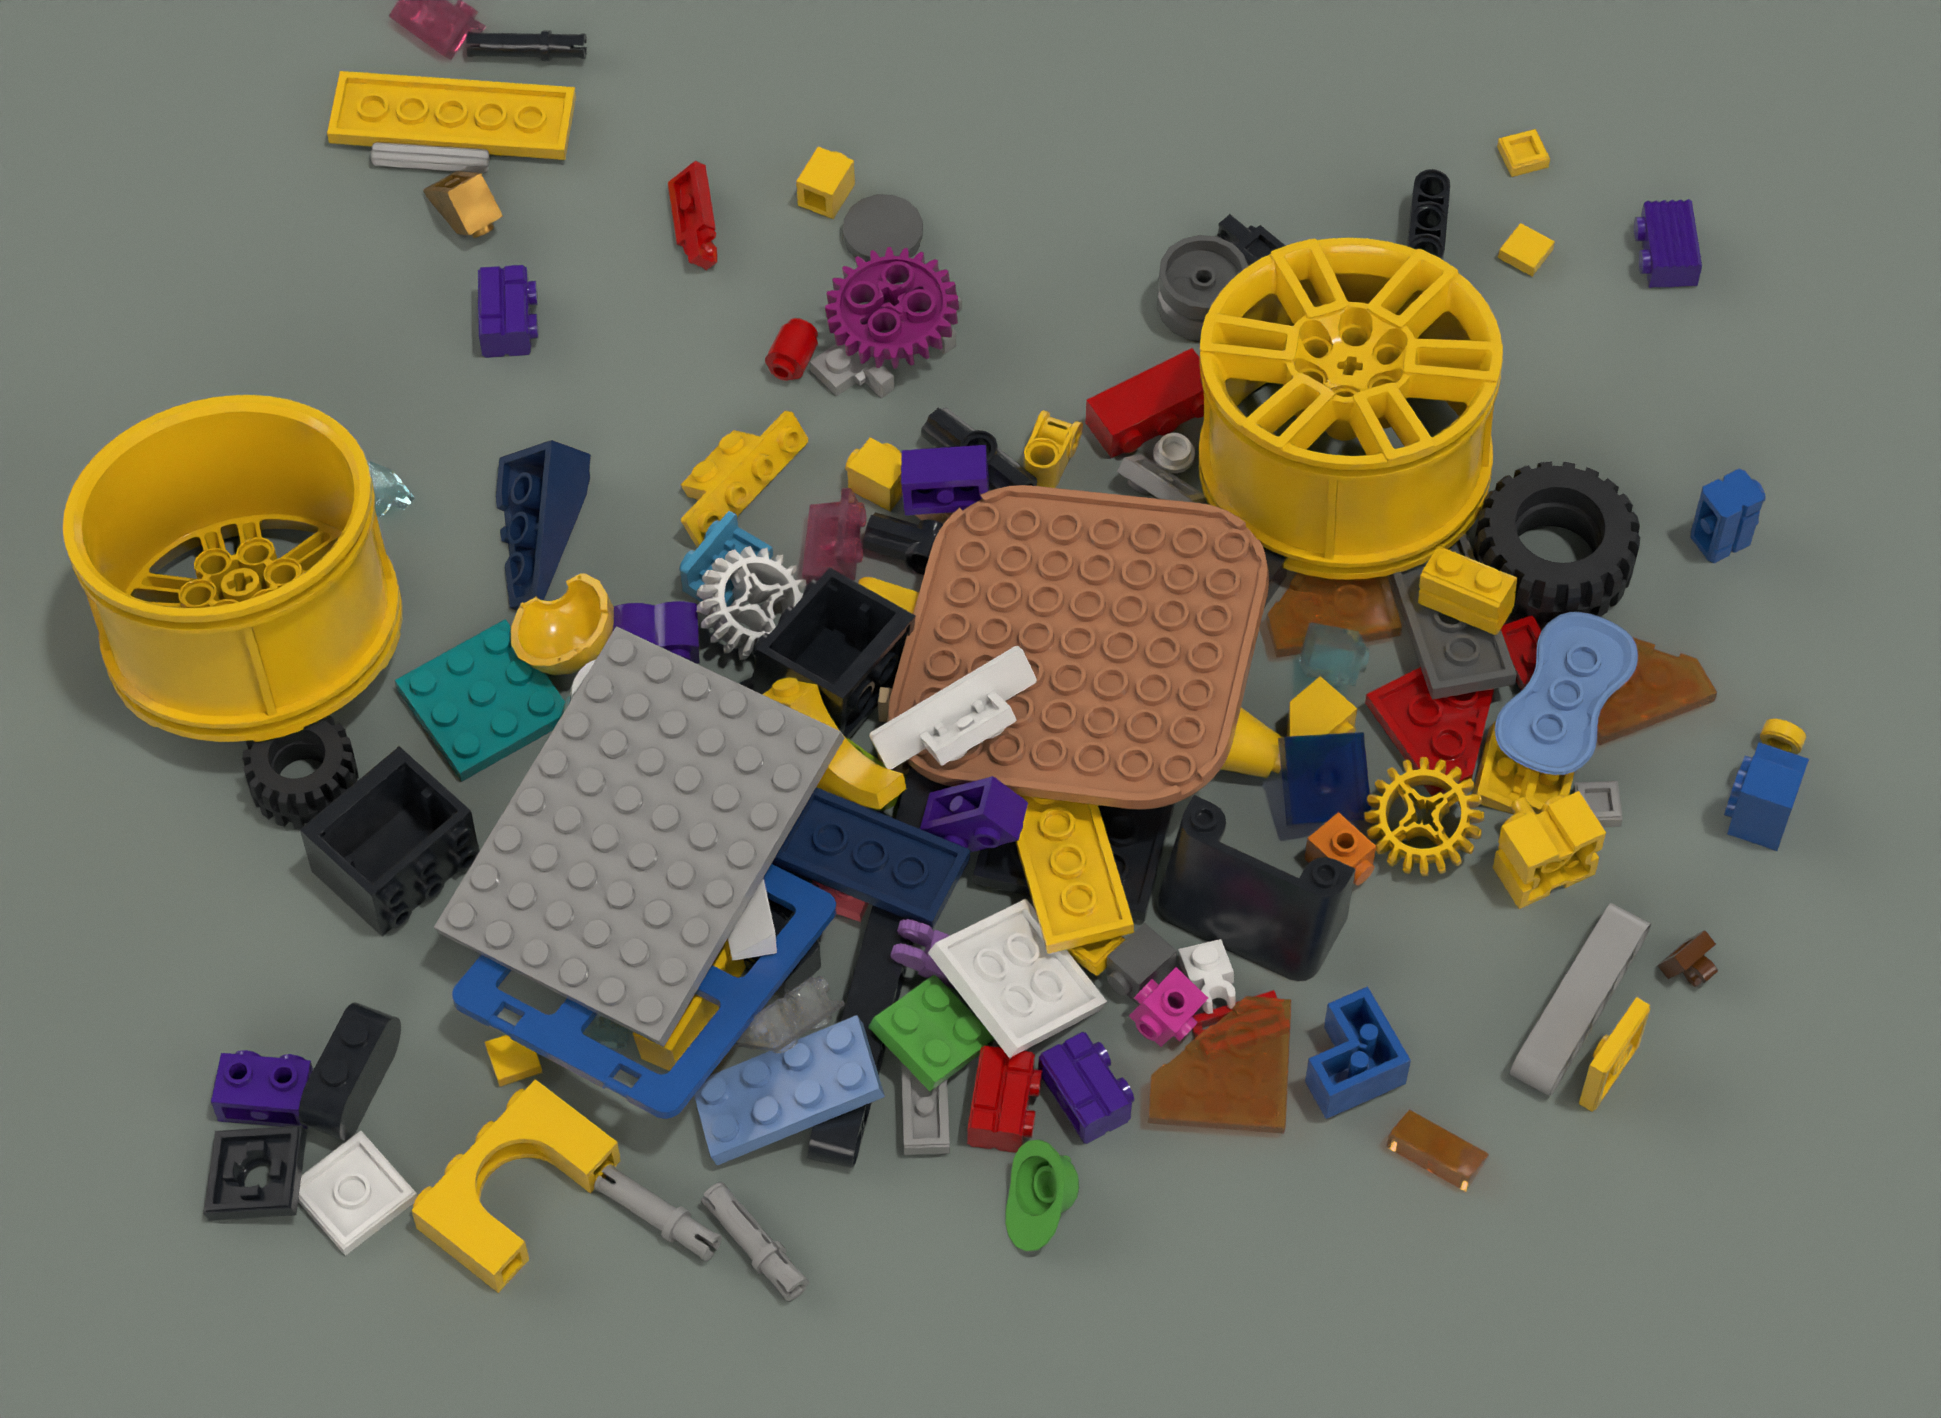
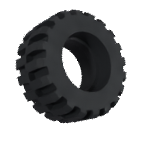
M1552 461L1540 462L1535 469H1531L1528 465L1515 470L1514 478L1510 475L1504 476L1496 483L1495 490L1489 491L1479 513L1473 554L1476 561L1517 577L1515 603L1510 613L1512 616L1515 617L1517 613L1525 617L1533 615L1536 622H1550L1555 617L1568 612H1583L1601 617L1608 612L1609 605L1614 606L1621 600L1625 588L1629 587L1640 545L1641 537L1638 534L1640 524L1638 516L1632 512L1633 504L1624 493L1618 495L1619 487L1609 478L1603 481L1598 478L1599 472L1588 467L1585 471L1575 468V463L1563 462L1562 466H1552ZM1537 527H1561L1582 537L1589 544L1593 553L1586 558L1574 562H1552L1533 554L1524 546L1519 536Z

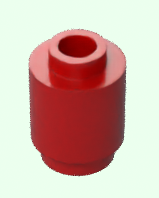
M793 318L781 326L765 357L766 365L776 378L788 381L802 377L818 346V331L811 323L800 318Z

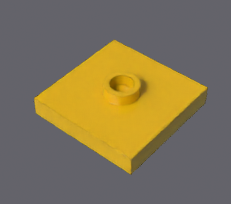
M1636 997L1610 1036L1606 1034L1601 1039L1592 1057L1594 1059L1589 1065L1579 1100L1581 1106L1591 1112L1596 1110L1637 1051L1651 1010L1650 1004Z

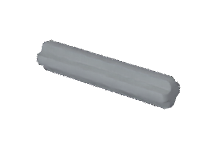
M376 142L373 143L371 150L372 164L383 167L486 173L490 164L489 152L485 149Z

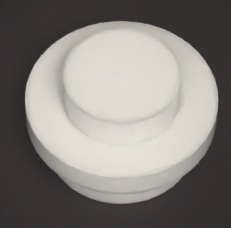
M1169 433L1164 435L1155 444L1153 459L1157 465L1168 472L1181 473L1192 466L1195 459V449L1186 436L1179 433Z

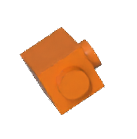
M1338 812L1307 838L1305 860L1310 863L1317 858L1328 857L1355 868L1353 883L1358 886L1368 879L1375 868L1373 862L1376 845Z

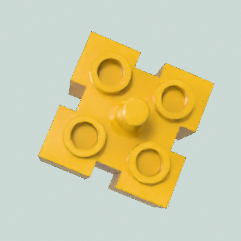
M1579 791L1566 797L1563 795L1552 797L1541 807L1542 812L1537 815L1524 797L1516 799L1511 804V809L1515 815L1508 818L1501 827L1498 840L1499 850L1495 854L1493 869L1518 909L1549 896L1551 890L1561 885L1567 888L1595 875L1599 862V856L1596 852L1602 850L1606 831Z

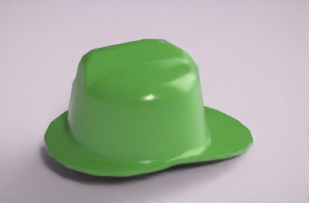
M1040 1139L1027 1141L1018 1149L1013 1159L1011 1170V1184L1006 1206L1005 1224L1009 1238L1016 1247L1024 1251H1036L1048 1244L1056 1233L1061 1213L1072 1207L1079 1192V1178L1074 1165L1071 1163V1158L1067 1155H1059L1051 1144Z

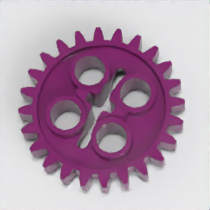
M887 247L885 257H879L874 250H871L870 261L865 262L857 256L855 257L856 269L843 266L844 279H832L834 290L827 291L826 293L828 305H825L829 332L834 333L837 346L845 344L847 356L858 352L861 364L867 362L870 357H874L876 368H880L885 359L891 360L892 367L897 369L899 359L905 358L910 366L914 365L915 354L919 353L925 359H929V346L941 350L943 348L941 336L952 337L951 325L958 323L957 310H959V301L955 282H950L947 269L939 271L938 260L934 259L925 264L924 252H919L912 259L909 258L908 248H904L900 256H894L892 248ZM884 330H891L887 333H881Z

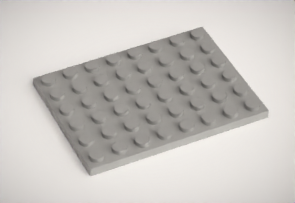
M616 626L434 928L439 934L664 1047L845 738L842 732Z

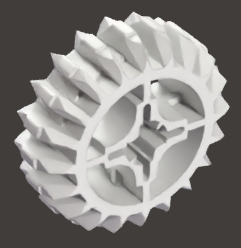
M751 546L745 547L741 554L734 549L725 555V559L717 558L712 564V570H707L702 576V581L705 585L699 587L696 596L704 601L697 605L696 612L708 615L701 622V628L714 629L715 633L711 636V643L718 642L720 639L726 642L724 654L730 653L734 648H738L740 660H745L751 652L753 654V649L758 639L764 633L770 634L776 627L773 622L776 618L773 606L780 601L782 611L784 612L788 606L794 607L801 600L803 593L799 591L806 586V580H795L793 578L794 573L797 571V565L789 566L787 569L781 565L783 563V554L777 555L774 560L769 559L768 548H762L757 556ZM731 579L734 585L732 592L735 601L731 606L727 607L724 592L727 581ZM758 579L766 582L768 585L761 583ZM748 600L750 604L743 606ZM738 622L744 623L750 628V630L741 626Z

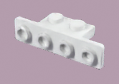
M1014 646L870 733V739L883 764L889 770L924 749H927L941 766L949 761L958 760L969 749L986 739L1000 735L1006 727L1017 721L1011 707L1005 701L1035 684L1037 681L1036 676L1024 651L1019 646Z

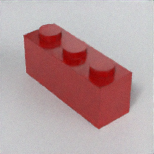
M1190 348L1086 400L1085 423L1111 459L1122 453H1131L1137 450L1144 442L1158 435L1163 436L1171 433L1178 425L1194 417L1201 418L1204 416V390L1200 376V357L1193 348Z

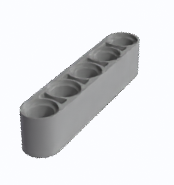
M1613 903L1608 905L1518 1053L1510 1070V1076L1549 1097L1554 1093L1641 948L1650 930V922Z

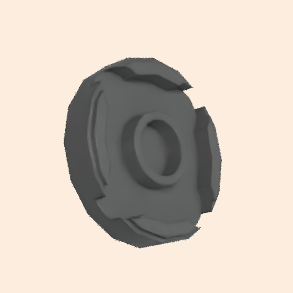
M876 194L863 198L850 207L844 218L843 240L849 253L854 257L859 256L865 262L871 260V250H874L879 257H885L887 247L892 248L894 256H900L902 250L908 248L909 258H911L918 251L923 238V220L918 209L906 199L895 195Z

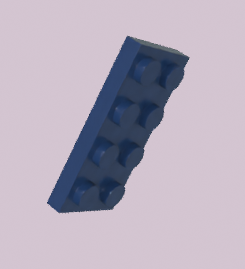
M816 787L772 864L905 919L929 925L933 930L970 860V849Z

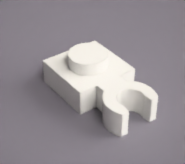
M1219 939L1178 949L1179 963L1184 975L1208 997L1207 1001L1202 1005L1205 1013H1213L1212 1000L1215 998H1223L1227 1001L1230 1009L1235 1008V988L1232 985L1234 983V971L1222 940Z

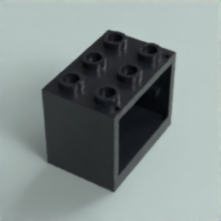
M829 567L819 580L813 579L804 590L801 600L794 607L788 606L784 610L778 625L770 634L764 633L758 639L753 649V656H755V670L751 677V682L754 683L753 690L764 694L772 688L776 681L783 678H796L800 682L817 684L830 717L845 738L849 739L878 706L880 687L893 688L907 635L910 636L914 630L916 615Z
M400 746L300 829L312 873L382 937L392 928L402 926L409 919L412 911L424 900H431L436 897L443 889L445 882L458 871L463 872L467 870L480 852L471 810Z

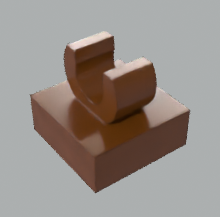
M1704 930L1687 939L1657 966L1668 979L1683 972L1686 979L1696 987L1702 981L1705 983L1718 972L1714 963L1704 956L1716 943Z

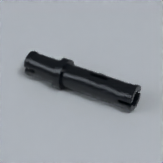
M543 30L541 34L476 33L468 31L466 44H480L467 47L468 57H541L542 61H550L552 58L586 59L587 47L574 46H584V43H587L585 33L552 34L551 30Z

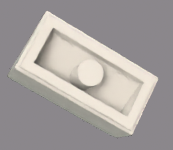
M764 879L761 880L728 937L732 961L777 953L775 929Z

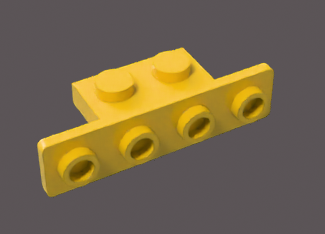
M784 411L761 436L733 430L720 440L719 445L704 461L698 463L693 468L692 473L681 483V487L687 497L698 500L681 518L683 526L697 548L704 541L705 534L714 521H720L728 511L738 516L808 443V437L793 412Z

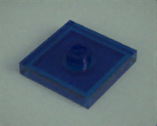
M1364 732L1278 738L1286 826L1326 823L1338 812L1349 822L1365 821V812L1372 809L1367 802L1370 789Z

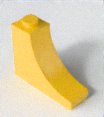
M783 678L776 681L771 689L762 694L839 730L823 703L817 684L800 682L796 678ZM846 738L816 786L864 807L882 809L907 789L903 773L889 770L873 762L858 751Z

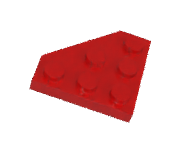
M1421 667L1366 694L1365 704L1404 759L1410 760L1413 770L1420 769V759L1422 757L1428 758L1429 770H1435L1436 763L1441 759L1446 762L1445 775H1448L1455 767L1461 769L1462 775L1457 784L1467 779L1472 780L1494 688L1432 700ZM1424 785L1431 796H1435L1440 792L1444 795L1447 792L1437 786Z

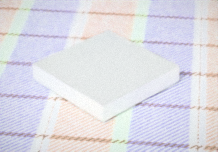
M359 1131L302 1174L298 1202L346 1256L414 1204L417 1193L366 1135Z

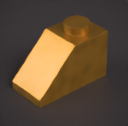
M456 171L423 189L426 197L456 234L472 235L473 238H477L491 231L494 228L492 222L503 217L481 173Z

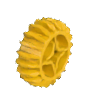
M1427 757L1420 759V769L1413 770L1410 760L1403 761L1404 774L1399 775L1393 767L1387 770L1388 776L1392 781L1390 785L1379 779L1375 782L1376 789L1383 796L1368 795V804L1378 809L1370 810L1364 814L1366 822L1377 824L1367 830L1368 838H1382L1376 844L1377 854H1383L1392 849L1387 858L1388 865L1393 867L1401 858H1404L1403 872L1406 874H1410L1413 870L1414 863L1420 864L1421 876H1428V864L1436 863L1438 872L1443 874L1446 872L1445 859L1450 858L1456 866L1462 864L1461 857L1457 852L1458 849L1468 854L1473 853L1474 846L1466 837L1473 839L1481 838L1482 830L1472 824L1484 821V812L1473 809L1482 803V798L1480 794L1467 795L1474 788V782L1471 779L1457 784L1462 775L1460 768L1455 767L1448 775H1445L1446 762L1440 759L1436 763L1435 770H1429ZM1432 785L1442 788L1447 792L1444 795L1440 792L1432 797H1424L1418 794L1412 787ZM1400 795L1408 808V812L1399 821L1400 826L1391 832L1388 826L1389 812L1394 801ZM1458 802L1461 808V819L1458 828L1449 839L1445 834L1441 821L1450 812L1449 807ZM1414 803L1419 810L1426 809V813L1429 809L1433 810L1431 815L1434 829L1430 824L1423 825V821L1420 824L1416 823L1418 819ZM1417 836H1425L1437 847L1418 849L1407 846L1402 841L1404 839L1410 841Z

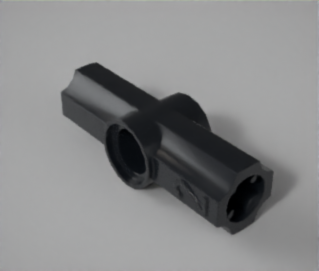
M938 407L928 416L926 423L921 428V436L936 448L986 445L990 491L1008 486H1037V478L998 448L996 438L991 433L973 429L947 407L943 409Z
M874 512L866 526L863 548L904 560L911 570L924 575L934 540L943 523L926 519L918 524Z

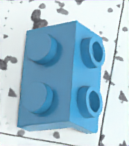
M728 511L720 521L716 520L710 525L705 534L704 541L695 551L690 550L684 556L679 568L682 591L700 602L704 601L696 596L697 590L701 585H705L702 581V576L707 570H712V564L717 558L725 559V555L734 549L741 554L745 547L751 546L756 556L762 548H768L769 559L773 557V548L739 528L737 515ZM731 579L727 581L724 592L727 607L731 606L735 601L732 592L734 585Z

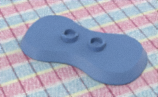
M1568 612L1552 619L1540 633L1537 643L1536 667L1530 681L1520 693L1505 704L1497 716L1495 736L1500 749L1517 763L1532 770L1552 775L1572 773L1587 763L1596 747L1598 718L1603 705L1616 690L1630 679L1637 666V645L1628 632L1609 620L1589 613Z

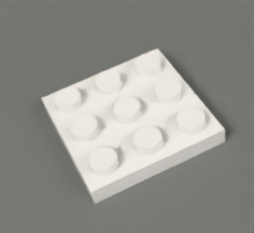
M1027 899L936 942L928 952L1009 1058L1099 1012L1107 1003V1000L1067 950L1047 954L1035 909Z

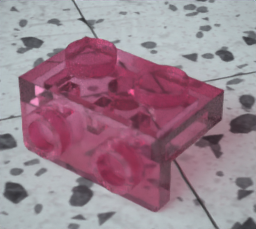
M399 0L389 14L390 18L450 60H452L467 37L468 31L475 28L482 32L486 27L485 24L475 18L479 11L463 0H458L456 4L451 0Z
M843 488L841 490L840 502L811 504L809 507L802 577L806 580L807 585L813 579L819 580L829 567L852 580H856L857 563H861L863 559L860 531L861 527H865L867 518L863 502L857 500L851 488Z

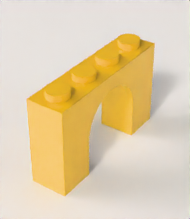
M536 1079L526 1089H519L513 1094L507 1103L505 1112L495 1122L489 1121L481 1128L476 1136L475 1143L465 1154L460 1153L449 1162L444 1172L445 1175L434 1187L428 1186L421 1191L415 1199L413 1209L411 1210L416 1229L497 1293L529 1261L525 1241L488 1213L480 1203L481 1192L489 1176L497 1168L512 1160L536 1158L551 1163L591 1194L595 1189L594 1185L598 1175L604 1179L607 1176L602 1173V1170L609 1164L616 1167L621 1161L616 1140Z

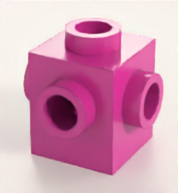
M1175 967L1159 984L1151 979L1136 994L1134 999L1139 1005L1129 1017L1136 1023L1138 1031L1145 1038L1155 1041L1162 1047L1173 1036L1180 1042L1198 1022L1192 1016L1207 1001L1208 997Z

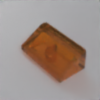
M1410 1109L1392 1129L1387 1142V1148L1467 1192L1489 1156L1487 1152Z

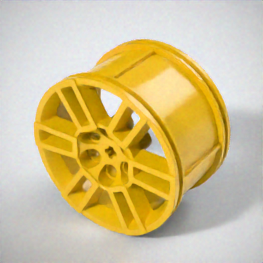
M1348 237L1321 240L1314 238L1292 243L1271 251V254L1257 260L1242 270L1219 293L1205 316L1201 330L1200 376L1204 390V421L1199 440V476L1203 494L1208 505L1222 508L1236 515L1246 523V527L1257 540H1260L1263 547L1288 557L1283 568L1309 576L1344 580L1382 577L1422 565L1431 558L1438 546L1449 549L1476 521L1482 510L1483 501L1489 493L1493 466L1491 432L1494 403L1501 382L1503 344L1497 321L1485 299L1466 278L1458 273L1455 267L1441 258L1422 249L1416 250L1404 245L1368 238ZM1267 382L1284 385L1248 417L1237 407L1249 394ZM1406 399L1444 400L1459 417L1450 426L1431 437ZM1295 415L1297 417L1280 436L1273 434L1292 416ZM1392 427L1404 447L1394 449L1383 428ZM1326 431L1329 436L1341 441L1357 437L1366 455H1332L1307 449Z
M229 395L185 403L159 412L122 432L92 458L72 487L63 517V536L74 574L81 587L85 590L99 632L100 651L109 679L125 706L150 726L158 727L182 737L215 742L250 740L260 742L283 737L303 730L305 726L325 718L352 701L366 689L382 669L386 668L392 658L401 635L403 605L396 573L391 560L386 554L375 512V493L369 466L356 439L346 428L325 413L306 404L289 399L261 395ZM292 529L313 532L315 534L277 559L273 543L269 539L262 538L261 530ZM239 536L241 544L237 548L236 554L231 555L226 550L224 539ZM202 545L204 551L194 561L197 579L155 574L177 557Z

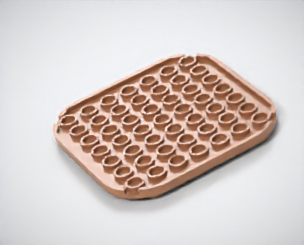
M1027 485L1002 487L981 494V500L970 505L962 511L961 508H958L945 521L934 540L913 613L916 615L915 627L910 636L907 635L890 695L889 721L1014 646H1019L1024 651L1037 681L1005 701L1011 707L1017 721L1006 727L1000 735L984 740L969 749L960 759L949 761L942 766L927 749L906 761L924 777L946 786L954 787L994 776L1021 796L1126 809L1164 807L1195 794L1207 785L1220 771L1233 743L1269 588V570L1263 546L1260 540H1257L1246 527V523L1229 511L1208 504Z

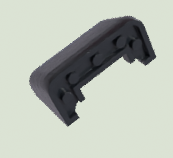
M1193 795L1183 813L1158 895V911L1161 917L1168 923L1208 942L1221 939L1225 950L1287 979L1306 981L1313 978L1320 970L1348 919L1355 868L1336 859L1322 857L1311 861L1303 870L1300 878L1220 842L1226 829L1225 814L1215 804Z

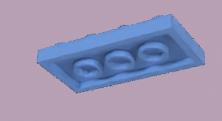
M858 1015L710 1075L695 1093L694 1097L710 1156L716 1165H720L885 1097L864 1025Z

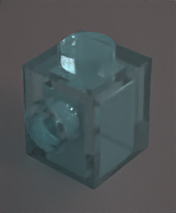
M1310 622L1299 659L1305 677L1317 679L1321 676L1333 688H1339L1342 684L1356 686L1359 672H1365L1369 661V648L1366 647L1359 631Z

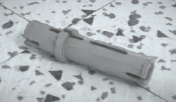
M611 1164L607 1165L602 1170V1173L607 1175V1179L615 1184L598 1175L594 1185L595 1190L602 1192L662 1231L661 1236L671 1243L674 1241L679 1242L700 1256L704 1261L712 1258L714 1253L709 1250V1246L701 1241L718 1250L722 1236L692 1219L690 1211L684 1207L675 1208L617 1170Z
M718 1182L711 1186L704 1193L705 1197L701 1199V1203L719 1220L720 1224L748 1254L755 1271L769 1278L786 1301H791L801 1295L806 1289L805 1286L809 1284V1280L786 1256V1248L781 1242H774L767 1235L754 1217L735 1198L725 1183Z

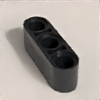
M1427 169L1420 172L1415 178L1410 208L1407 247L1416 250L1422 249L1443 260L1450 180L1446 174L1439 170Z

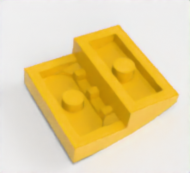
M1496 721L1489 727L1472 793L1481 795V805L1515 814L1511 809V804L1516 799L1524 797L1537 815L1542 812L1541 807L1552 797L1557 795L1566 797L1569 795L1574 772L1565 775H1552L1532 770L1517 763L1500 749L1495 736Z

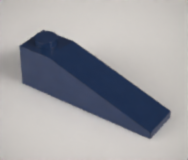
M550 440L499 458L496 504L497 509L504 511L505 526L500 529L501 541L508 543L509 558L505 563V574L510 608L518 610L522 602L525 603L535 597L544 601L587 496L590 482L591 454Z

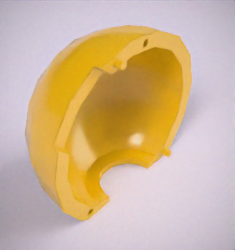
M580 573L567 580V592L559 599L543 601L535 597L520 604L511 625V646L519 659L543 673L553 675L575 673L580 671L587 663L597 659L613 632L614 607L601 582L586 573Z

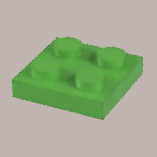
M932 975L875 1016L869 1025V1029L929 1091H932L978 1057L981 1047L984 1045L991 1046L995 1040L987 1028L936 975Z

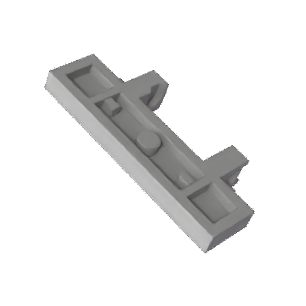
M959 297V310H957V313L962 310V300ZM953 327L951 338L941 336L943 348L940 351L944 355L957 346V332ZM884 330L881 333H887L891 330ZM835 344L810 361V371L836 397L854 384L861 386L866 383L880 398L894 390V376L885 367L886 362L889 360L885 359L880 368H876L874 357H870L867 362L861 364L858 352L851 356L846 355L845 344L840 346Z

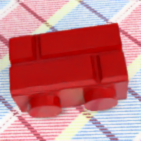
M985 1045L981 1047L967 1128V1144L971 1147L996 1148L1000 1151L1017 1153L1018 1149L1023 1145L1024 1137L1033 1138L1036 1111L1028 1110L1030 1096L1039 1097L1042 1081V1070L1035 1069V1054L1029 1051H1022L1009 1058L1000 1047Z

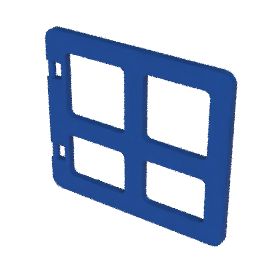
M773 864L770 865L763 877L768 899L795 913L776 937L777 953L761 956L750 971L740 978L734 977L713 965L710 967L695 994L720 1008L672 1069L663 1075L657 1074L583 1034L584 1030L598 1014L567 998L555 1013L547 1015L499 990L498 986L512 970L483 955L476 960L453 988V1003L461 1013L488 1027L496 1028L509 1035L517 1043L603 1089L606 1087L625 1097L628 1102L662 1119L672 1118L684 1109L836 915V901L830 893ZM504 1008L522 1017L515 1026L497 1017ZM620 1069L638 1079L632 1088L614 1079V1076Z

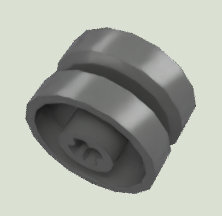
M1206 235L1183 238L1169 247L1161 259L1157 309L1162 322L1173 333L1188 340L1200 341L1204 319L1211 305L1223 288L1236 275L1248 267L1244 254L1234 244L1216 236Z

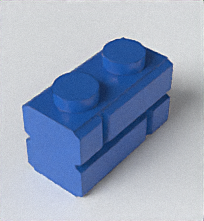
M1739 468L1725 475L1723 481L1717 479L1702 486L1690 531V538L1708 561L1716 563L1730 556L1731 551L1736 553L1751 545L1756 525L1759 523L1760 510L1766 499L1761 484L1757 480L1751 479L1745 470L1743 471Z

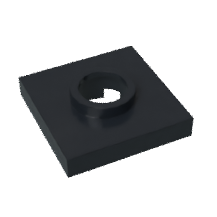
M303 1126L215 1131L203 1213L209 1221L297 1215L307 1132ZM262 1165L272 1167L268 1175L271 1181L265 1187L261 1188L259 1184L245 1187L246 1177L252 1169Z

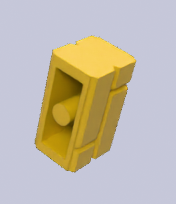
M1438 546L1420 575L1418 604L1497 635L1514 607L1517 577Z

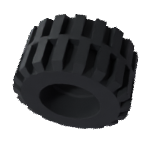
M329 715L305 726L303 730L260 742L246 741L248 750H243V769L254 804L257 808L260 807L262 815L268 820L274 817L276 824L283 827L288 822H292L294 829H301L304 823L311 821L356 783V779H359L350 738L347 737L344 727L340 723L335 725L333 717ZM313 759L322 763L315 772L306 777L286 778L280 775L286 766L297 760Z

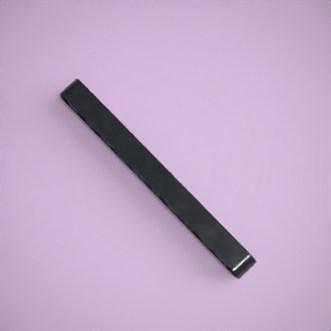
M910 766L905 783L907 789L903 791L896 820L920 829L929 794L950 788L951 786L934 782ZM872 905L842 1021L858 1015L864 1025L879 1075L887 1046L869 1029V1025L875 1016L898 1001L907 967L891 959L893 946L901 943L913 947L914 942L901 937L898 934L899 932H897L900 921L907 919ZM872 1102L813 1126L808 1158L854 1168Z

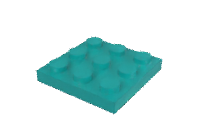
M506 619L395 680L398 692L461 782L553 731L564 713L565 700L547 675L517 657L511 646V626Z

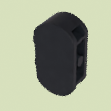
M357 1002L351 1003L345 1009L304 1087L299 1106V1121L302 1125L344 1141L350 1139L355 1134L395 1057L401 1034L399 1018Z

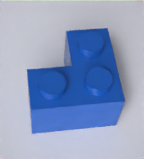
M1758 742L1754 756H1744L1733 784L1724 816L1732 818L1727 834L1778 851L1809 759Z
M1368 986L1328 1003L1324 1029L1335 1047L1308 1059L1305 1078L1307 1087L1326 1119L1406 1084L1411 1062Z

